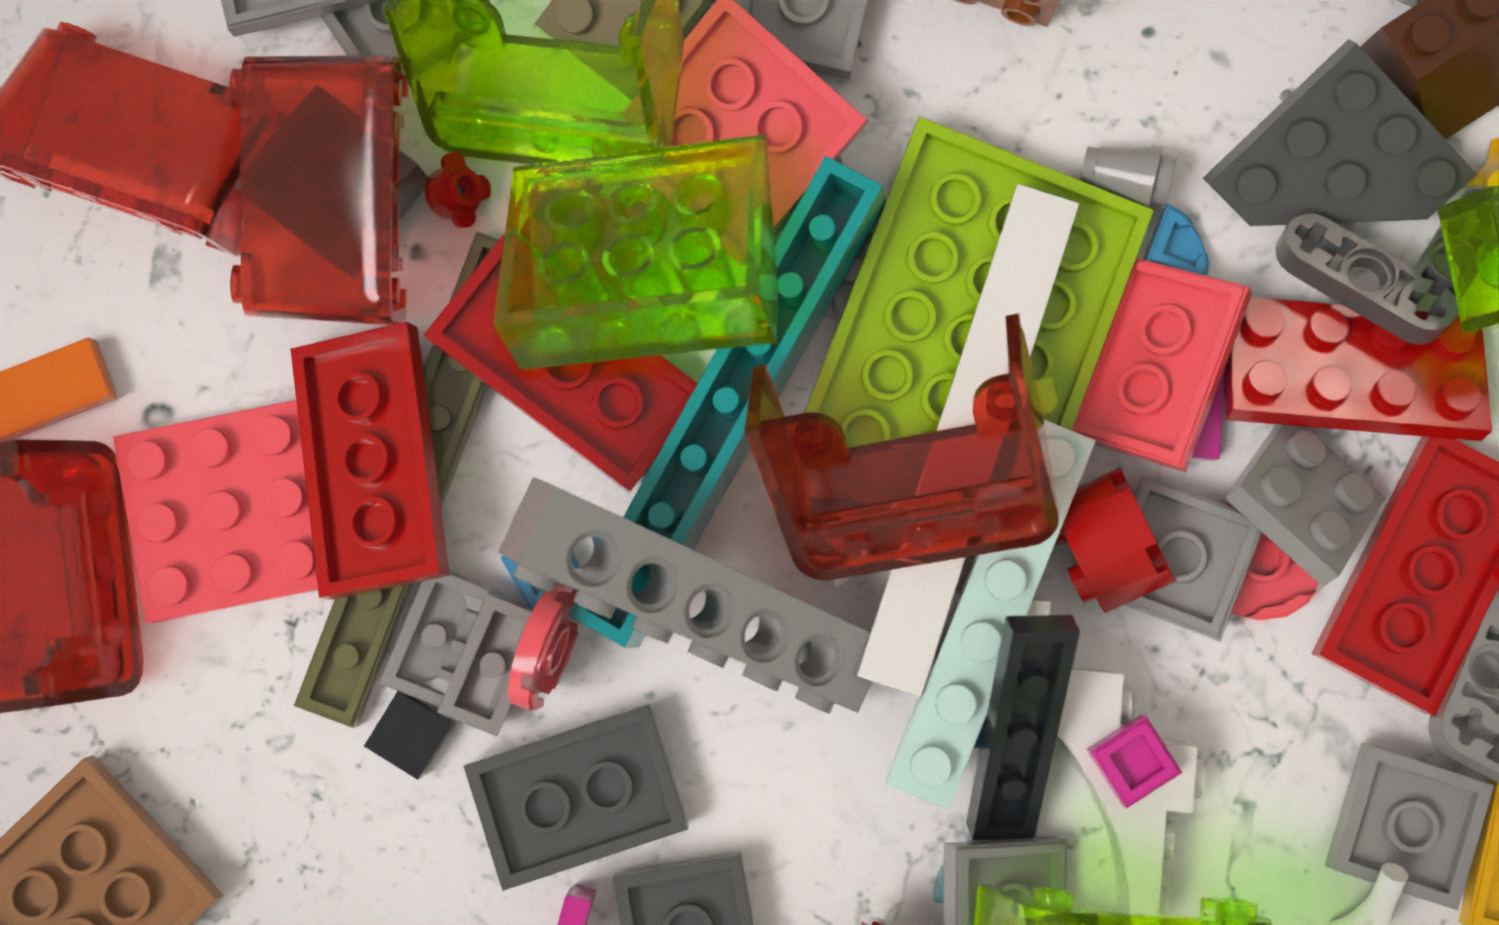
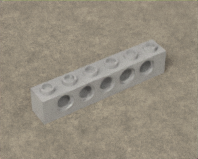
M532 478L498 553L518 564L513 574L514 577L549 593H552L558 581L578 590L573 602L609 619H611L616 607L636 616L631 626L632 628L667 644L673 632L692 640L688 649L689 653L724 668L728 657L745 663L746 667L742 675L772 690L778 691L782 681L799 687L795 695L797 700L830 714L835 703L856 713L859 712L872 683L870 680L856 676L868 642L869 631L538 478ZM591 537L593 541V554L590 560L582 567L574 569L572 564L574 548L581 540ZM649 564L651 574L648 584L643 590L633 594L631 583L634 574L639 568ZM705 591L706 601L702 611L695 617L690 618L689 607L692 599L699 592ZM759 616V627L756 634L745 642V631L752 619ZM811 641V650L807 659L799 664V655L802 648Z

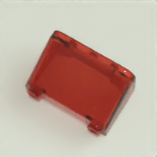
M60 21L56 30L42 28L0 87V177L35 189V186L48 191L54 189L158 224L168 231L179 235L183 233L201 240L204 238L207 240L205 244L207 247L238 257L257 203L235 187V184L288 120L277 107L270 104L273 95L267 90L251 83L236 81L233 89L95 43L97 37L94 34L70 23Z
M246 56L242 62L241 69H232L230 75L231 104L233 108H240V265H233L230 292L233 303H241L246 316L395 325L406 320L407 288H400V279L392 278V272L403 271V258H399L400 128H404V115L393 111V106H401L402 97L409 98V65L397 56Z
M14 439L1 442L0 713L112 698L131 693L140 683L143 675L144 660L128 519L117 456L106 444L97 441Z

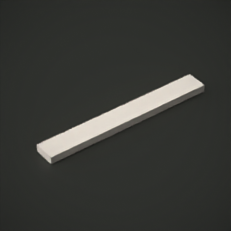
M1017 184L856 675L858 677L917 697L922 695L1079 206L1077 202Z

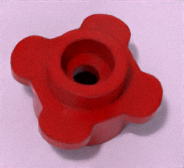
M447 153L441 158L442 168L432 172L426 180V201L431 210L438 216L452 219L453 224L458 228H467L475 223V211L482 200L489 198L491 186L484 175H477L466 166L465 159L460 153ZM457 185L460 187L461 196L458 193Z

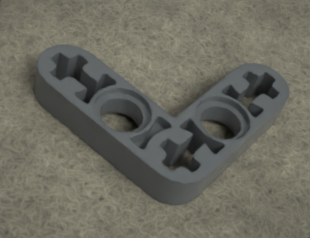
M1473 189L1465 192L1447 213L1414 267L1404 263L1332 220L1311 213L1296 216L1287 224L1275 247L1276 258L1281 267L1289 274L1406 342L1425 345L1435 341L1455 319L1499 247V196L1492 194L1487 189ZM1474 214H1476L1485 221L1480 232L1471 240L1462 234L1470 225ZM1306 238L1317 244L1311 254L1299 248ZM1338 254L1343 259L1337 268L1333 270L1328 266L1335 255ZM1439 254L1454 256L1464 266L1465 276L1452 278L1445 275L1438 269L1435 256ZM1353 267L1370 269L1378 277L1380 289L1366 291L1357 287L1349 277V269ZM1427 292L1438 296V298L1429 309L1427 319H1419L1414 315L1417 304Z

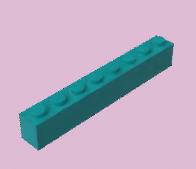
M827 156L824 157L623 518L694 550L879 219L886 203L882 184ZM649 564L642 566L634 574L631 583L633 594L640 592L648 584L651 574ZM576 603L568 614L624 648L640 647L646 634L631 627L636 616L617 607L611 619Z

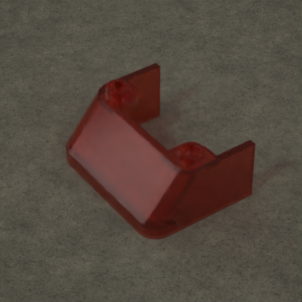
M1019 313L1005 316L1009 373L991 377L976 389L972 400L973 416L976 423L973 425L849 448L840 424L825 414L807 412L785 417L767 365L753 367L744 432L791 558L798 570L814 579L834 580L1034 546L1046 541L1054 534L1059 523L1057 496L1039 391Z

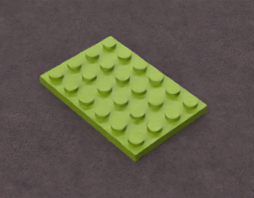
M919 116L787 453L781 473L907 522L1017 184L1079 203L1022 380L1023 384L1045 377H1052L1056 384L1059 404L1053 413L1039 418L1072 430L1154 210ZM1019 390L1014 407L1024 405L1021 390ZM1030 419L1017 423L1006 430L969 545L970 547L978 549Z

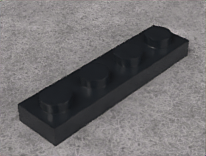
M1072 615L1006 616L966 820L972 841L1035 838L1080 630Z

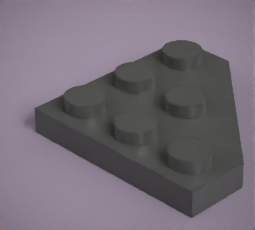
M1348 39L1213 167L1203 179L1249 226L1287 225L1294 217L1304 213L1318 214L1335 223L1425 220L1473 179L1477 173L1357 43Z

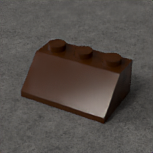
M1424 0L1381 27L1360 46L1444 139L1449 138L1499 106V0Z

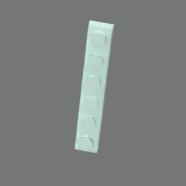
M1037 416L1030 419L930 667L922 695L918 697L885 779L887 785L949 810L987 715L1006 616L1027 615L1096 440Z

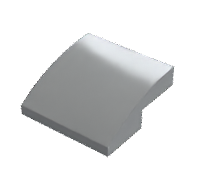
M449 570L450 576L422 581L379 684L439 707L437 711L439 714L498 736L511 705L507 691L514 655L533 608Z

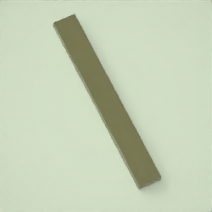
M476 231L450 301L499 239ZM523 249L537 260V255L534 252ZM432 345L423 373L442 508L488 386L436 346ZM413 583L334 599L294 703L295 707L352 728L358 727Z

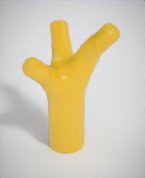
M1494 138L1490 141L1484 167L1477 171V175L1464 187L1484 188L1492 194L1499 196V138Z

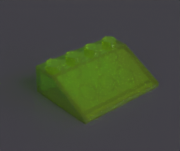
M764 134L513 167L493 325L520 370L777 343L778 281L768 148Z

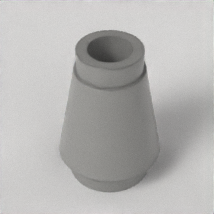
M1088 146L1080 181L1148 208L1150 203L1166 206L1177 156L1162 153L1163 147L1096 148Z

